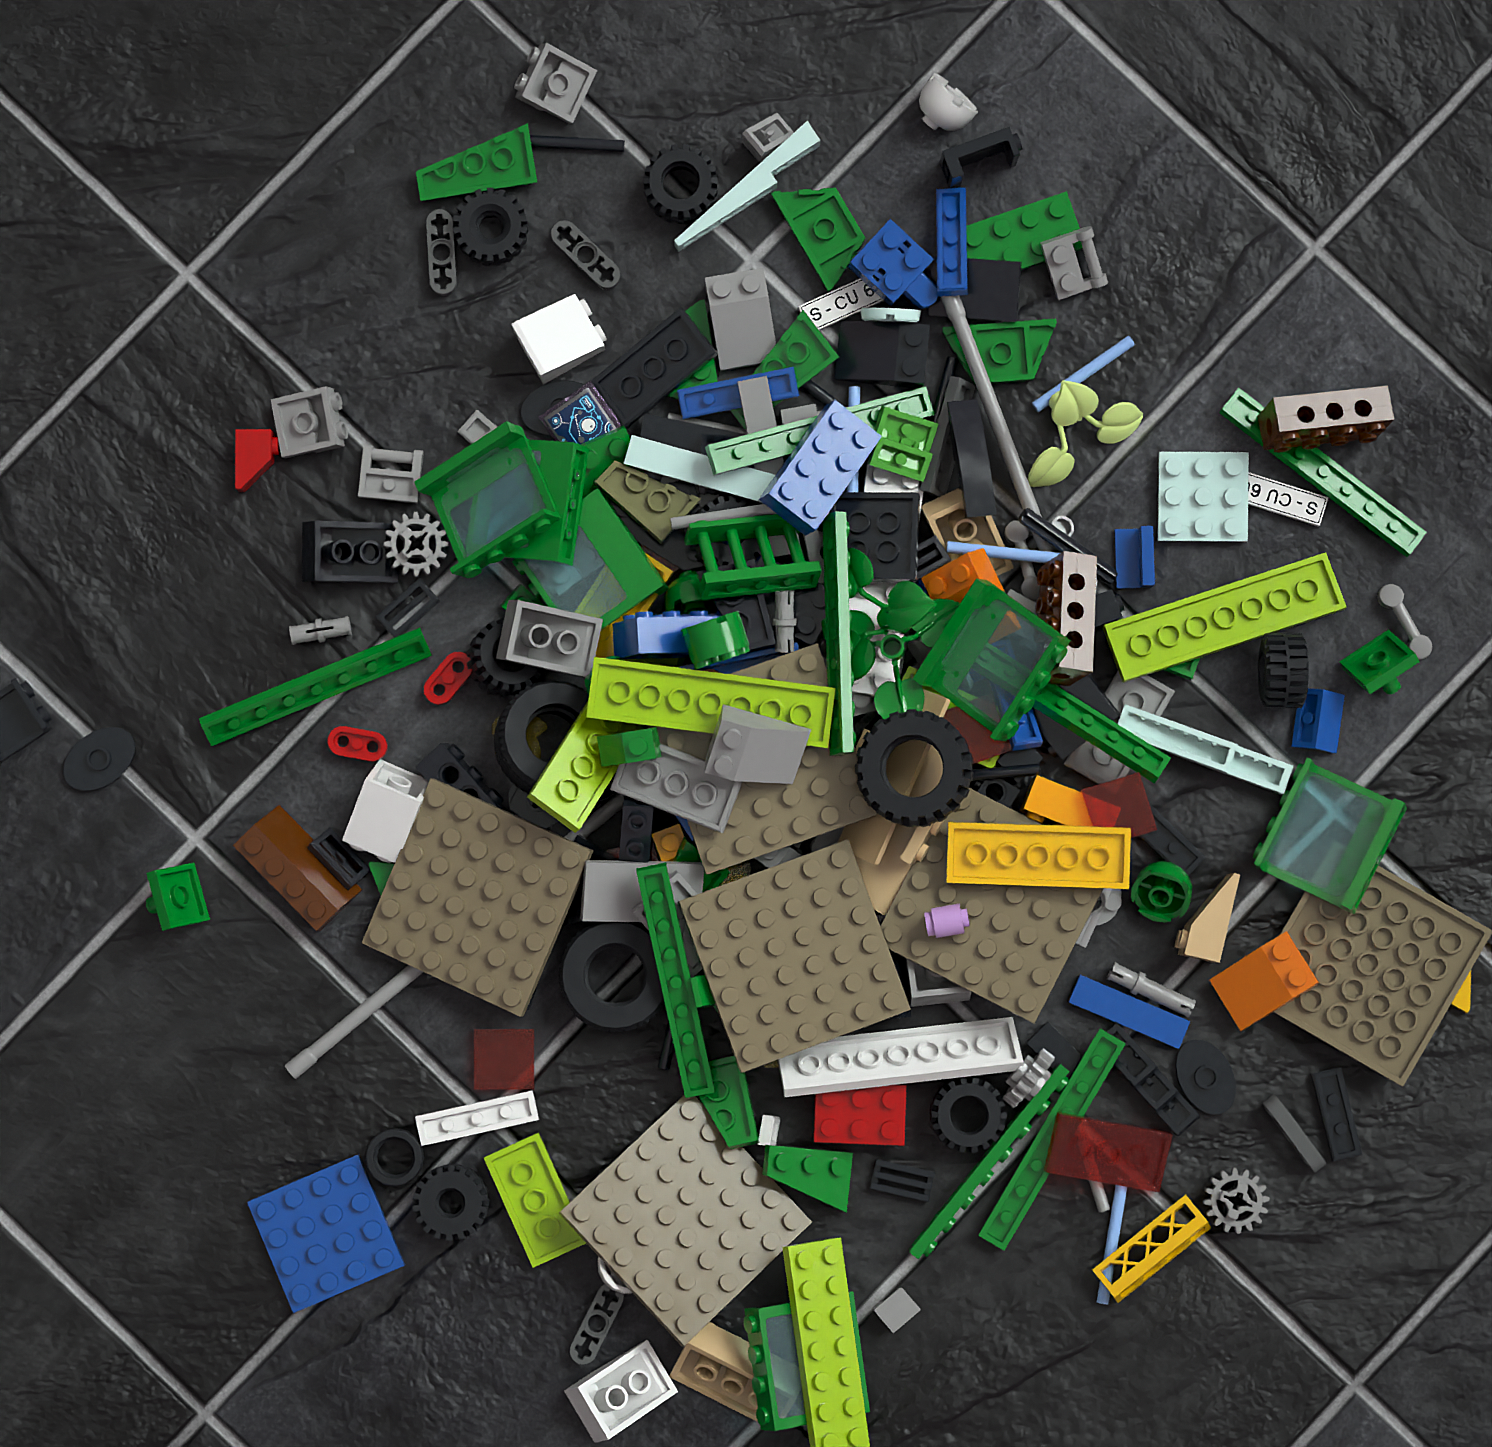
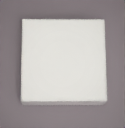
M772 1115L762 1116L759 1134L760 1143L758 1145H776L780 1117Z

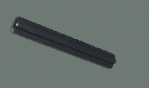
M1030 508L1024 509L1018 519L1022 525L1060 552L1069 551L1096 556ZM1097 556L1096 577L1106 584H1111L1116 579L1118 573L1115 568Z

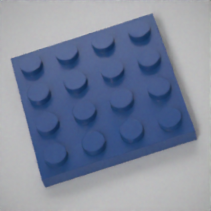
M359 1154L247 1202L293 1313L405 1265Z

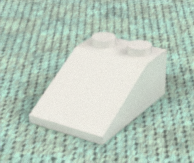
M648 1340L633 1347L564 1390L595 1443L609 1440L678 1392Z

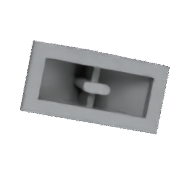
M775 113L746 129L742 133V143L757 161L761 163L794 132L781 116Z

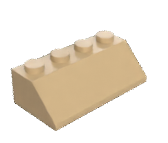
M709 1322L683 1347L669 1377L757 1421V1398L752 1388L754 1376L752 1364L748 1358L749 1342ZM770 1353L778 1416L784 1418L801 1387L800 1371L796 1365Z

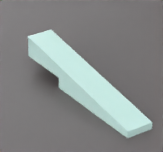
M806 121L674 240L678 252L777 188L775 175L820 147V139L809 122Z
M631 435L623 463L760 503L762 502L758 499L775 477L774 474L749 467L713 476L708 456Z
M1126 704L1118 721V725L1159 750L1279 795H1283L1293 765Z

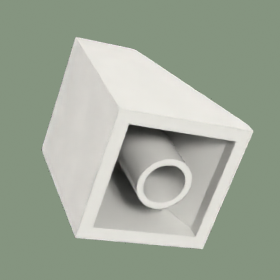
M575 294L511 324L515 336L543 385L605 350L603 344L607 340L599 324L596 326L592 325L588 316L592 315L589 306L584 299L579 301Z
M379 760L364 781L342 841L349 843L355 850L368 851L375 854L383 862L395 863L414 824L429 782L421 776L384 760Z

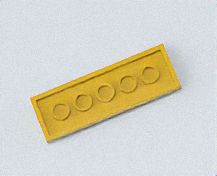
M948 822L947 883L1129 889L1131 828Z

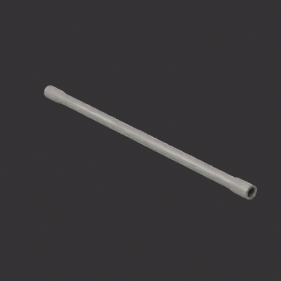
M941 296L1023 510L1030 508L1041 516L966 319V312L960 296ZM1032 532L1039 551L1055 552L1051 544Z

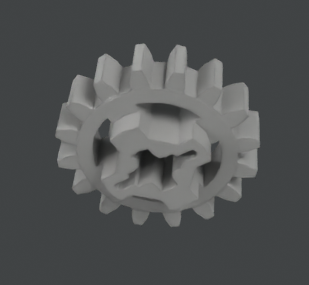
M418 512L413 513L412 519L403 514L401 516V524L395 520L391 523L395 531L387 530L385 532V535L391 538L390 541L383 543V547L390 548V552L385 555V558H394L395 562L392 568L395 569L399 565L402 566V575H405L408 570H412L414 577H418L419 570H423L425 575H429V566L438 569L440 564L436 559L446 558V554L441 551V548L448 547V542L441 541L446 531H438L436 529L440 523L438 520L432 524L429 523V514H426L423 519H419ZM418 525L424 527L422 531H412L408 526ZM424 535L425 537L420 545L422 550L420 551L416 548L407 554L406 552L411 545L409 539L411 538L413 541H416ZM432 535L435 540L434 554L429 548V539ZM397 536L403 542V550L398 553L396 548ZM410 558H420L424 563L412 564L407 561Z
M1044 1048L1034 1058L1028 1055L1023 1060L1024 1065L1013 1071L1006 1080L1010 1088L1003 1096V1100L1014 1108L1024 1098L1030 1101L1032 1097H1035L1050 1078L1051 1073L1047 1069L1055 1057Z
M1235 1167L1231 1168V1175H1227L1225 1171L1221 1170L1220 1180L1213 1177L1210 1179L1214 1185L1213 1188L1204 1189L1206 1193L1210 1194V1198L1203 1200V1204L1211 1206L1206 1215H1215L1216 1218L1213 1224L1218 1226L1223 1222V1230L1226 1232L1230 1230L1231 1226H1234L1237 1234L1241 1233L1242 1226L1251 1231L1253 1230L1252 1221L1260 1224L1262 1222L1258 1216L1259 1213L1268 1212L1266 1208L1262 1207V1202L1269 1201V1197L1262 1196L1261 1194L1267 1187L1266 1185L1257 1186L1256 1183L1260 1178L1257 1175L1249 1179V1170L1244 1169L1241 1175H1238L1237 1168ZM1236 1180L1233 1187L1225 1191L1220 1189L1227 1182ZM1248 1185L1254 1191L1255 1201L1249 1198L1247 1193ZM1239 1192V1198L1248 1203V1205L1236 1204L1235 1208H1233V1203L1229 1199L1224 1198V1195L1229 1197L1236 1196ZM1216 1199L1222 1201L1225 1207L1224 1216L1218 1210ZM1247 1210L1251 1211L1249 1216L1236 1221L1239 1214Z

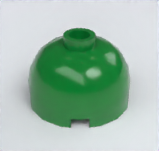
M691 570L681 573L668 586L669 589L664 595L666 612L680 611L682 615L690 614L692 611H708V614L716 611L717 614L718 610L711 599L701 600L698 591L700 581L695 575L696 571Z
M1160 861L1147 865L1139 872L1131 888V899L1133 903L1135 900L1136 905L1139 907L1138 911L1153 921L1165 923L1171 922L1172 918L1179 915L1182 917L1191 903L1192 884L1189 876L1180 866L1172 862Z

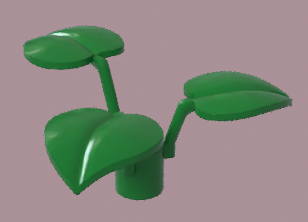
M847 548V551L850 553L848 580L851 583V595L849 599L859 592L861 596L881 608L877 614V622L881 627L880 629L866 631L861 636L856 631L850 630V640L853 643L851 670L854 673V681L865 676L875 662V646L870 640H867L868 637L875 635L886 636L889 631L905 634L910 628L922 621L937 603L920 586L910 581H901L896 584L888 595V605L882 603L863 589L873 580L871 561L860 550Z
M933 599L937 605L922 621L912 627L916 632L913 635L900 638L897 635L890 634L881 641H871L873 636L867 638L875 647L880 648L882 656L886 660L892 661L895 682H884L879 686L874 696L875 708L882 719L890 717L889 714L897 711L899 713L906 712V709L922 711L925 699L922 686L915 682L913 678L901 681L897 661L904 655V644L921 637L925 646L932 648L960 605L959 602L949 599ZM850 610L852 613L850 630L856 631L860 636L866 631L875 630L873 621L866 613ZM823 619L821 626L826 640V621Z

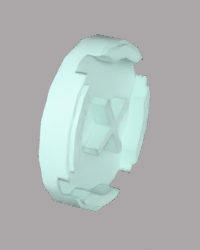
M861 308V319L863 321L917 323L920 317V310Z

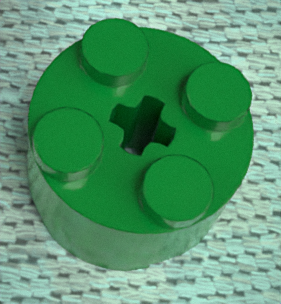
M739 611L681 629L695 670L750 652V644Z

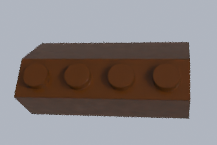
M278 805L255 823L233 846L316 931H321L363 889L358 884H355L348 891L307 848L314 839L281 805Z

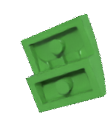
M882 405L875 426V431L882 437L869 454L868 464L924 482L933 455L930 453V449L939 424Z

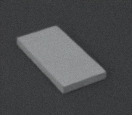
M1117 671L1105 695L1120 714L1126 704L1161 716L1175 691L1148 675L1123 683L1119 671ZM1120 716L1113 721L1118 724ZM1087 741L1069 754L1064 762L1065 766L1113 794L1117 793L1130 770L1129 767Z
M661 743L662 757L619 764L610 790L724 833L743 781H732L705 773V760Z
M618 860L585 861L580 919L582 921L641 922L631 911L642 901L636 868L667 863L669 876L676 870L697 894L703 892L702 862L649 861L644 863Z

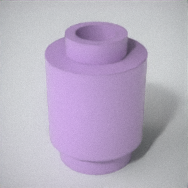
M960 903L931 908V912L924 913L928 937L936 935V938L964 934V927L970 926L967 908L961 909Z

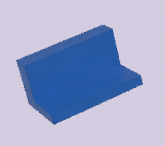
M1141 526L1139 529H1115V565L1118 573L1116 589L1152 588L1155 585L1153 526Z
M1308 688L1303 707L1297 708L1291 747L1321 750L1337 754L1345 695L1324 689Z

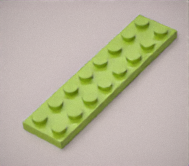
M1325 552L1105 624L1102 628L1121 680L1124 683L1263 637L1265 633H1276L1345 610L1347 607Z
M594 657L586 718L713 734L724 704L809 728L811 732L806 746L828 748L836 688Z
M687 658L623 660L680 668ZM588 701L527 796V798L574 833L581 829L619 764L601 766L597 736L641 730L645 726L586 718Z
M841 1237L784 1246L782 1248L810 1447H870Z

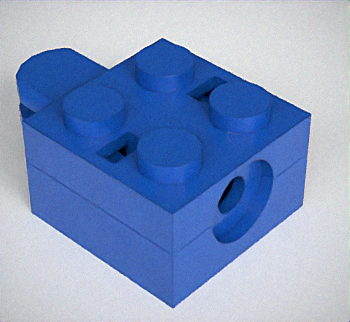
M891 219L847 266L890 307L902 294L921 309L930 307L938 298L937 285L923 273L934 259Z

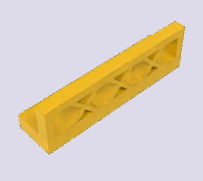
M1185 1194L1098 1264L1092 1271L1108 1289L1117 1303H1119L1211 1229L1210 1224ZM1186 1205L1195 1215V1218L1187 1224H1176V1212ZM1171 1217L1170 1223H1166L1165 1221ZM1157 1227L1170 1228L1169 1238L1164 1243L1151 1242L1152 1231ZM1174 1228L1180 1229L1179 1231H1177V1232L1173 1235V1233H1174ZM1147 1236V1242L1141 1241ZM1134 1246L1146 1247L1145 1258L1140 1262L1128 1261L1129 1250ZM1155 1247L1156 1249L1150 1253V1248ZM1122 1255H1124L1123 1261H1122V1260H1117V1259H1119ZM1111 1264L1123 1265L1122 1277L1111 1284L1102 1272ZM1127 1266H1133V1268H1131L1127 1272Z

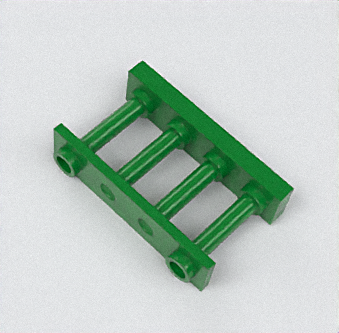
M778 514L715 521H696L689 523L684 539L685 545L699 544L707 573H703L698 589L701 600L781 590L815 588L822 572L820 562L805 561L797 533H800V531ZM785 535L793 561L792 564H776L769 536ZM741 539H757L764 567H747L740 543ZM728 541L736 570L721 571L718 569L711 545L712 542Z

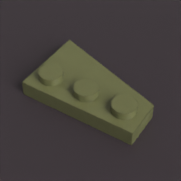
M614 461L594 483L595 486L660 544L673 531L670 518L688 515L701 501V498L691 494L690 496L677 490L676 487L670 484H663L648 477L647 474L618 461Z

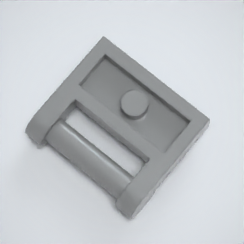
M1091 226L1040 242L1058 300L1108 284L1106 274L1102 273L1092 240L1094 233ZM1081 241L1091 277L1085 279L1082 277L1073 243Z
M364 445L358 497L418 504L419 492L414 482L421 478L424 451L414 450L413 453L374 449L373 445ZM372 460L412 464V471L371 468Z

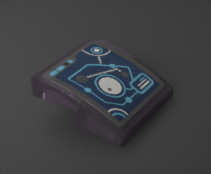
M591 380L539 416V419L553 439L560 442L582 444L622 427Z

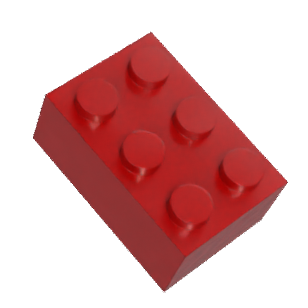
M897 1084L815 1094L813 1141L904 1146L907 1085Z

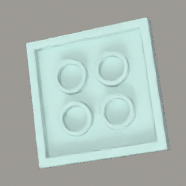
M1158 452V541L1247 542L1249 452Z

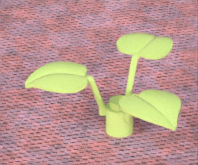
M1062 380L1060 391L1053 394L1049 400V406L1052 409L1051 416L1059 431L1061 449L1050 447L1039 455L1027 478L1031 487L1053 485L1065 479L1072 471L1074 458L1070 453H1066L1068 446L1063 426L1072 425L1077 421H1081L1082 417H1084L1095 427H1099L1096 435L1099 441L1113 444L1126 439L1137 429L1143 418V412L1132 403L1121 402L1114 404L1106 410L1102 416V421H1097L1090 416L1098 406L1099 399L1097 394L1085 385Z

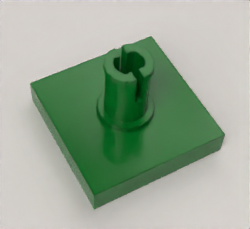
M1388 629L1339 662L1343 670L1369 694L1382 687L1383 691L1390 695L1396 693L1401 688L1397 676L1420 661L1416 653Z
M195 863L158 869L146 873L152 896L146 899V907L150 913L158 914L162 931L210 920Z

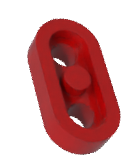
M453 652L443 660L424 685V694L431 703L443 705L454 697L473 673V669H468L467 667L470 657H467V654L463 652ZM457 662L464 664V670L460 673H456L453 670V666ZM437 685L445 687L443 695L438 696L434 693V688Z
M339 726L334 728L328 736L330 750L342 757L376 762L381 760L388 750V744L384 736L374 731ZM342 736H346L349 739V744L346 747H340L338 744ZM375 741L378 744V750L373 753L369 752L368 744Z

